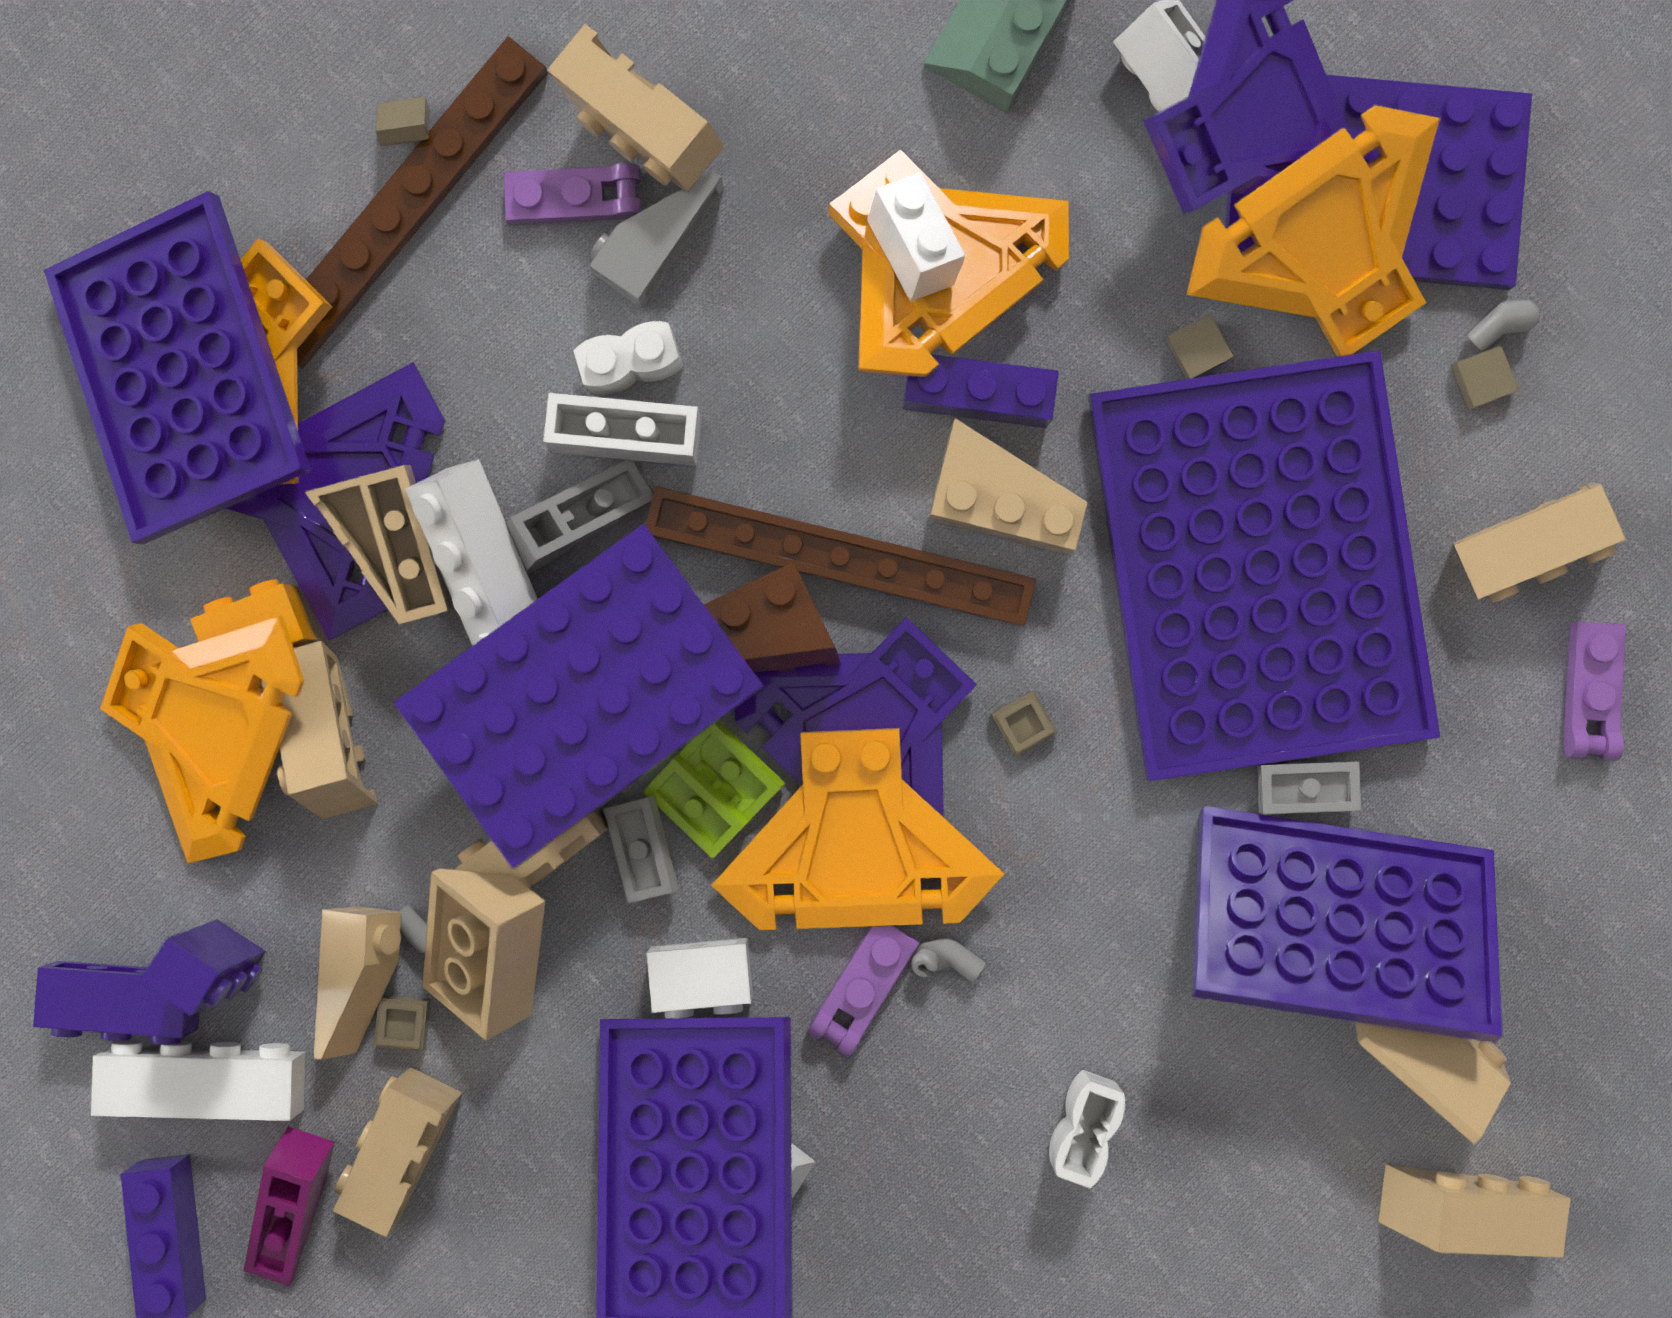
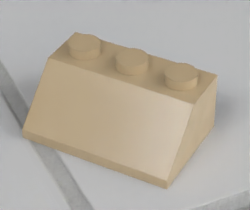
M440 868L431 872L422 987L485 1041L532 1015L545 901L512 875Z
M1355 1022L1358 1043L1469 1141L1475 1144L1481 1139L1511 1084L1504 1065L1507 1062V1058L1492 1042H1480L1466 1038Z

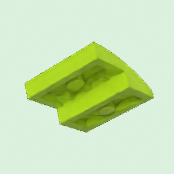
M719 720L691 740L642 792L647 797L655 795L657 806L713 859L779 791L785 782Z

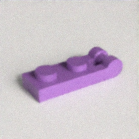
M621 163L611 167L503 172L505 216L509 225L629 219L642 211V200L636 197V184L641 181L640 166L637 164ZM617 186V199L604 201V187Z
M1570 622L1564 725V753L1568 758L1584 759L1587 754L1599 755L1602 760L1618 761L1622 756L1624 741L1620 731L1626 639L1625 624ZM1587 720L1599 721L1598 735H1588L1586 731Z
M895 925L870 926L809 1024L806 1033L817 1040L823 1037L836 1045V1052L849 1058L920 943L919 940ZM838 1008L854 1017L847 1029L832 1020Z

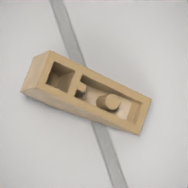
M361 906L322 909L314 1059L322 1060L357 1052L399 961L401 912Z

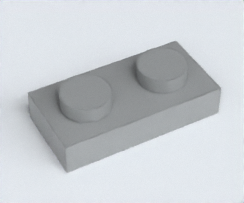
M1358 761L1257 765L1260 814L1361 811L1360 765Z
M655 795L603 808L627 903L662 896L679 890Z

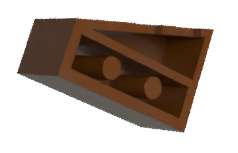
M794 562L703 604L754 673L778 669L780 672L795 670V667L823 663L826 666L841 664L833 641Z

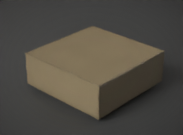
M426 97L377 104L376 134L380 146L429 139L430 110Z
M1211 314L1169 335L1165 339L1186 379L1196 378L1233 358Z
M1502 345L1451 365L1468 410L1519 391Z
M1034 690L990 714L1014 757L1058 733Z
M383 995L377 1008L374 1047L414 1051L426 1049L431 1000Z

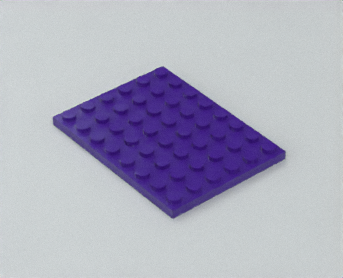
M1380 350L1089 394V409L1147 781L1440 738Z

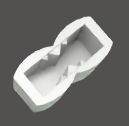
M651 321L636 325L621 337L615 335L593 337L574 349L583 385L591 394L610 395L621 392L630 387L636 380L644 382L663 380L674 375L683 367L673 331L669 323L662 321Z
M1082 1070L1074 1078L1068 1089L1065 1103L1067 1116L1060 1121L1053 1132L1049 1146V1158L1057 1177L1091 1188L1098 1182L1105 1170L1108 1160L1107 1141L1116 1133L1122 1122L1125 1112V1096L1115 1081Z

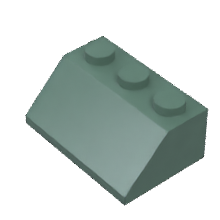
M960 0L924 62V67L1008 113L1071 0Z

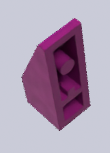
M290 1126L287 1127L263 1167L244 1272L290 1287L294 1280L327 1179L335 1141Z

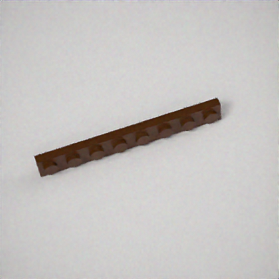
M507 36L429 130V139L419 142L306 279L333 307L297 348V366L303 369L548 74L546 66L509 36Z
M655 486L646 522L647 529L656 538L779 568L794 562L800 573L1022 627L1026 624L1036 578Z

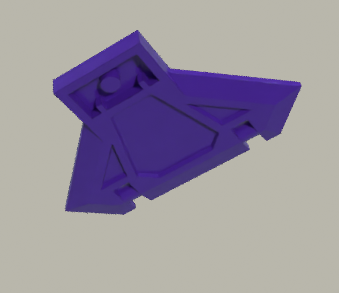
M1216 0L1188 97L1143 120L1183 214L1193 212L1229 191L1246 197L1340 129L1345 128L1351 136L1304 19L1292 25L1290 23L1284 6L1294 0ZM1264 16L1266 17L1270 30L1273 34L1271 36H1268L1266 28L1261 19Z
M414 362L298 423V433L311 468L310 472L299 476V483L280 484L226 508L264 520L329 641L388 609L363 574L360 584L350 581L356 561L347 548L338 540L330 524L305 492L403 465H411L416 483L429 477L435 455L421 451L426 432L441 436L446 420ZM398 424L407 426L402 445L392 442Z
M905 617L872 653L838 654L841 664L826 666L823 663L795 667V670L780 672L778 669L754 673L764 688L735 708V723L746 733L758 723L771 736L761 748L801 786L803 784L802 732L900 728L902 779L944 817L942 721L977 684L909 618ZM778 701L793 714L786 722L771 710Z

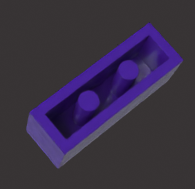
M931 354L939 364L934 371L926 377L907 376L903 410L1047 428L1053 420L1059 374L1057 370Z
M214 920L166 938L138 982L192 1016L208 1007L216 1008L224 999L230 1001L240 990L246 993L262 972L263 968L257 964L264 955L265 950L219 920Z
M55 961L38 967L33 1027L50 1028L51 1035L55 1037H79L83 1035V1031L101 1032L100 1039L107 1041L130 1040L132 1035L150 1036L149 1042L153 1044H178L181 1038L198 1030L200 1012L190 1016L140 984L138 981L148 967Z
M190 1154L142 1159L120 1174L136 1318H187L206 1300Z

